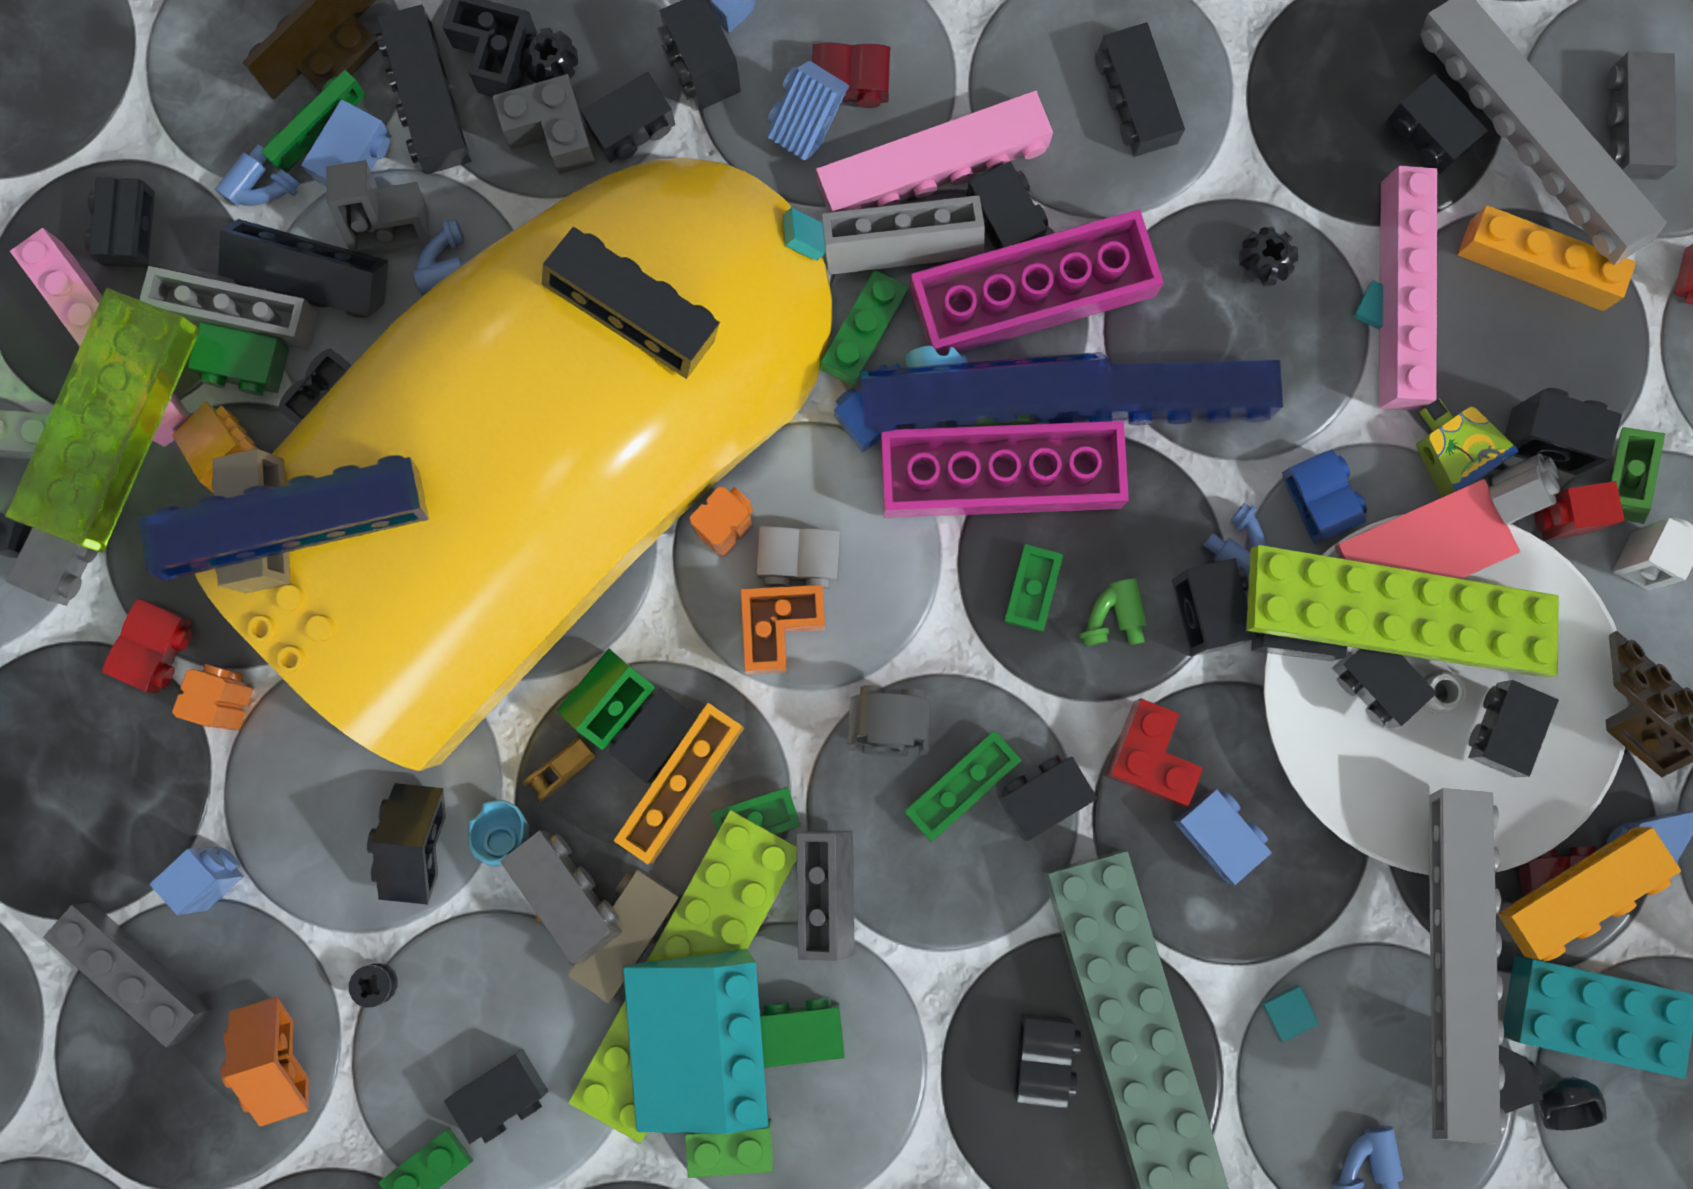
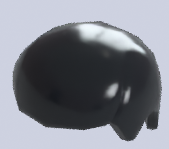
M1576 1077L1560 1078L1546 1085L1541 1093L1543 1100L1538 1101L1543 1124L1548 1130H1577L1598 1125L1607 1119L1606 1104L1602 1092L1595 1084Z

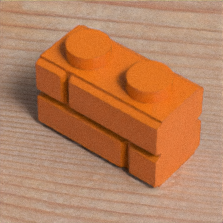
M718 486L706 499L708 504H701L689 518L696 535L718 556L725 557L737 545L735 540H741L753 528L750 514L754 510L750 506L752 504L750 500L737 488L733 487L729 492L725 487Z
M205 664L203 671L195 669L186 671L180 688L183 694H178L172 713L177 718L206 727L228 730L240 729L246 713L243 706H248L254 688L251 684L241 682L244 675L242 673Z

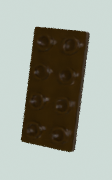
M305 0L291 15H287L280 20L274 32L250 50L248 57L243 61V65L272 99H276L300 74L322 92L328 80L338 77L344 70L352 76L379 49L376 36L357 20L376 0Z
M1618 631L1609 634L1614 687L1630 700L1633 705L1605 720L1606 731L1662 778L1693 762V691L1688 687H1681L1674 681L1664 665L1660 663L1656 665L1650 660L1635 640H1627Z

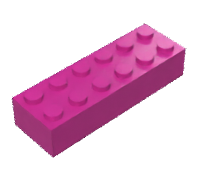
M1138 209L913 273L910 277L909 290L926 345L933 346L939 355L946 356L949 353L950 347H954L958 353H962L1154 298L1164 282L1141 211Z
M1124 421L881 430L884 518L1121 509L1129 501Z

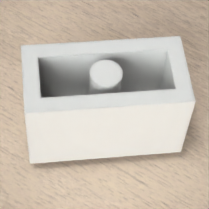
M1673 517L1633 530L1612 572L1647 591L1685 581L1693 567V525L1686 520Z

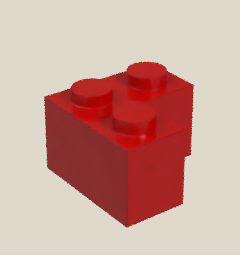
M1141 698L1133 701L1104 776L1177 806H1189L1203 767L1165 752L1180 714Z

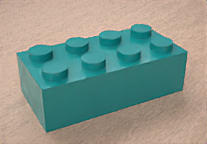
M1514 955L1503 1020L1504 1038L1522 1044L1686 1079L1693 1034V994Z

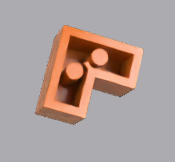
M823 585L741 589L745 672L747 675L787 673L785 633L825 631Z
M277 996L229 1011L228 1029L223 1033L226 1055L225 1063H222L220 1068L222 1081L226 1088H232L239 1098L242 1110L245 1113L249 1112L259 1127L308 1111L309 1077L293 1055L294 1021Z

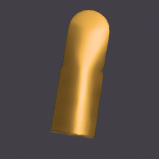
M578 736L527 777L523 784L525 787L531 786L538 795L536 798L537 802L540 803L595 759L596 755L587 743ZM550 768L559 778L552 785L543 776Z

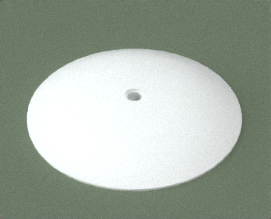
M1402 515L1392 516L1369 524L1346 536L1335 545ZM1508 524V527L1520 553L1462 579L1559 595L1558 676L1545 678L1468 665L1458 674H1454L1443 661L1402 655L1434 690L1438 682L1443 684L1447 690V699L1442 703L1434 696L1402 727L1388 728L1386 725L1381 727L1376 724L1365 711L1368 706L1357 695L1351 696L1337 682L1339 675L1332 667L1341 659L1325 661L1266 654L1263 691L1266 719L1274 749L1291 785L1305 805L1327 828L1352 847L1382 863L1406 871L1429 875V795L1441 788L1493 792V805L1497 806L1499 812L1498 825L1494 830V846L1498 848L1500 854V863L1496 872L1505 871L1527 863L1563 842L1588 819L1611 786L1622 761L1625 746L1606 731L1605 722L1607 718L1631 706V701L1621 694L1613 684L1609 634L1617 631L1614 621L1594 588L1569 560L1533 534L1512 524ZM1335 545L1322 554L1323 556L1340 558ZM1347 647V653L1354 647ZM1514 680L1559 699L1530 777H1511L1468 758L1472 748L1468 744L1470 735L1474 727L1479 723L1481 724L1486 709L1483 707L1485 696L1492 686H1496L1498 682Z

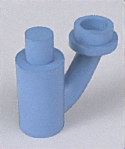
M257 144L250 155L244 152L216 186L215 191L237 207L239 205L255 206L278 198L287 192L295 196L297 194L296 189L300 183L280 169L277 174L273 173L270 176L274 183L262 188L252 189L266 172V169L262 166L267 160L261 152L264 148Z
M443 220L444 228L426 245L418 258L417 269L413 270L422 296L449 274L469 261H462L458 256L435 263L439 254L449 243L452 249L457 248V244L464 243L463 234L457 220Z
M1244 502L1230 522L1236 526L1235 529L1239 532L1245 528L1252 548L1257 545L1268 546L1262 529L1254 516L1257 507L1254 505L1250 507ZM1212 533L1203 546L1215 554L1213 561L1220 562L1236 558L1237 566L1244 569L1249 585L1250 551L1230 537L1223 541Z
M1376 1126L1364 1130V1135L1360 1136L1351 1146L1340 1174V1180L1332 1182V1189H1362L1364 1181L1356 1177L1364 1159L1368 1155L1374 1182L1381 1184L1382 1189H1399L1398 1182L1402 1181L1404 1177L1392 1126Z

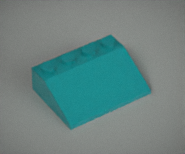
M747 949L623 965L636 1131L729 1134L768 1127L756 961Z

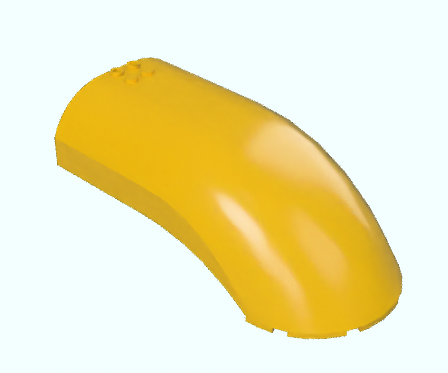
M686 157L655 159L629 166L600 178L567 196L485 248L437 283L385 330L272 453V455L284 459L290 584L250 593L218 586L215 570L217 561L216 533L214 531L215 517L194 538L189 547L190 564L197 581L211 602L233 628L299 696L328 722L368 750L405 768L421 771L441 765L647 548L745 457L786 423H790L802 408L818 382L817 377L821 370L819 369L820 364L829 349L832 334V295L823 258L821 257L816 261L786 247L783 214L791 206L783 197L761 180L733 166L721 162ZM573 226L584 234L590 233L595 235L604 243L607 249L621 258H630L639 265L644 273L656 281H664L670 284L679 296L693 305L705 307L720 322L715 342L687 379L542 285L543 263Z

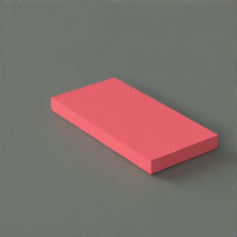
M1485 479L1335 545L1340 559L1459 579L1520 553L1508 525L1504 523L1491 500L1490 489Z

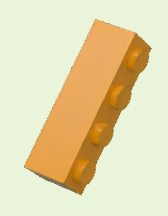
M1488 205L1469 221L1457 256L1601 311H1605L1624 298L1636 265L1635 261L1628 258L1613 265L1606 256L1598 253L1591 244Z
M205 401L172 436L197 479L214 493L212 488V459L257 447L254 445L255 442L246 434L247 431L239 424L240 421L222 405L216 410Z
M707 703L622 827L614 842L646 864L653 863L736 742L744 727Z
M1634 827L1498 912L1497 915L1525 957L1546 962L1562 955L1566 951L1564 945L1573 939H1584L1598 932L1601 929L1599 923L1611 915L1619 917L1633 910L1636 907L1634 901L1646 893L1653 895L1668 888L1671 885L1669 879L1681 872V869L1653 827Z

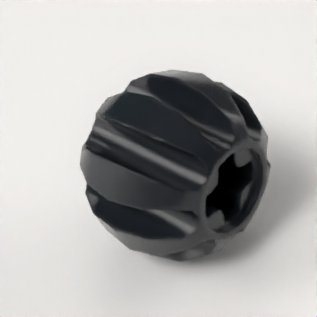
M551 28L540 29L541 33L537 36L530 34L525 40L528 48L522 50L521 67L527 71V77L534 83L568 74L571 80L575 75L573 67L578 65V52L572 45V40L561 30L553 34Z
M1263 227L1259 233H1250L1242 242L1244 249L1239 251V266L1248 269L1244 276L1251 282L1255 278H1259L1262 286L1276 285L1278 279L1281 281L1287 280L1294 272L1295 266L1293 263L1298 261V247L1289 244L1292 236L1285 230L1279 235L1275 232L1274 227Z

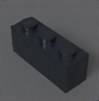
M1148 22L1103 35L1098 52L1095 53V61L1100 75H1106L1109 84L1107 94L1110 106L1113 110L1118 109L1122 121L1120 123V133L1124 144L1131 146L1134 157L1178 144L1185 131V127Z

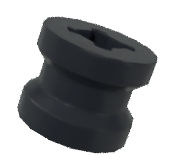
M373 963L357 969L351 976L349 994L357 1005L365 1008L375 1007L389 1001L395 995L398 987V978L390 966L383 963ZM364 981L368 982L369 990L367 989L366 983Z

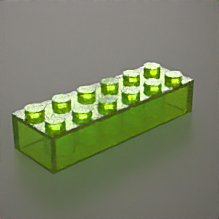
M106 288L5 517L103 553L200 329L183 316Z

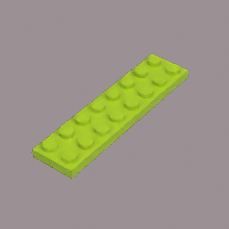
M1263 545L1251 548L1246 631L1550 678L1558 676L1559 595Z
M730 810L646 962L748 949L797 860V846ZM624 1001L568 1104L641 1144L647 1132L636 1131L626 1002Z

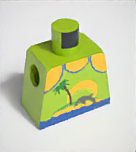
M1439 398L1419 412L1433 432L1418 441L1416 448L1441 497L1471 485L1519 452L1473 406L1468 407L1453 417Z

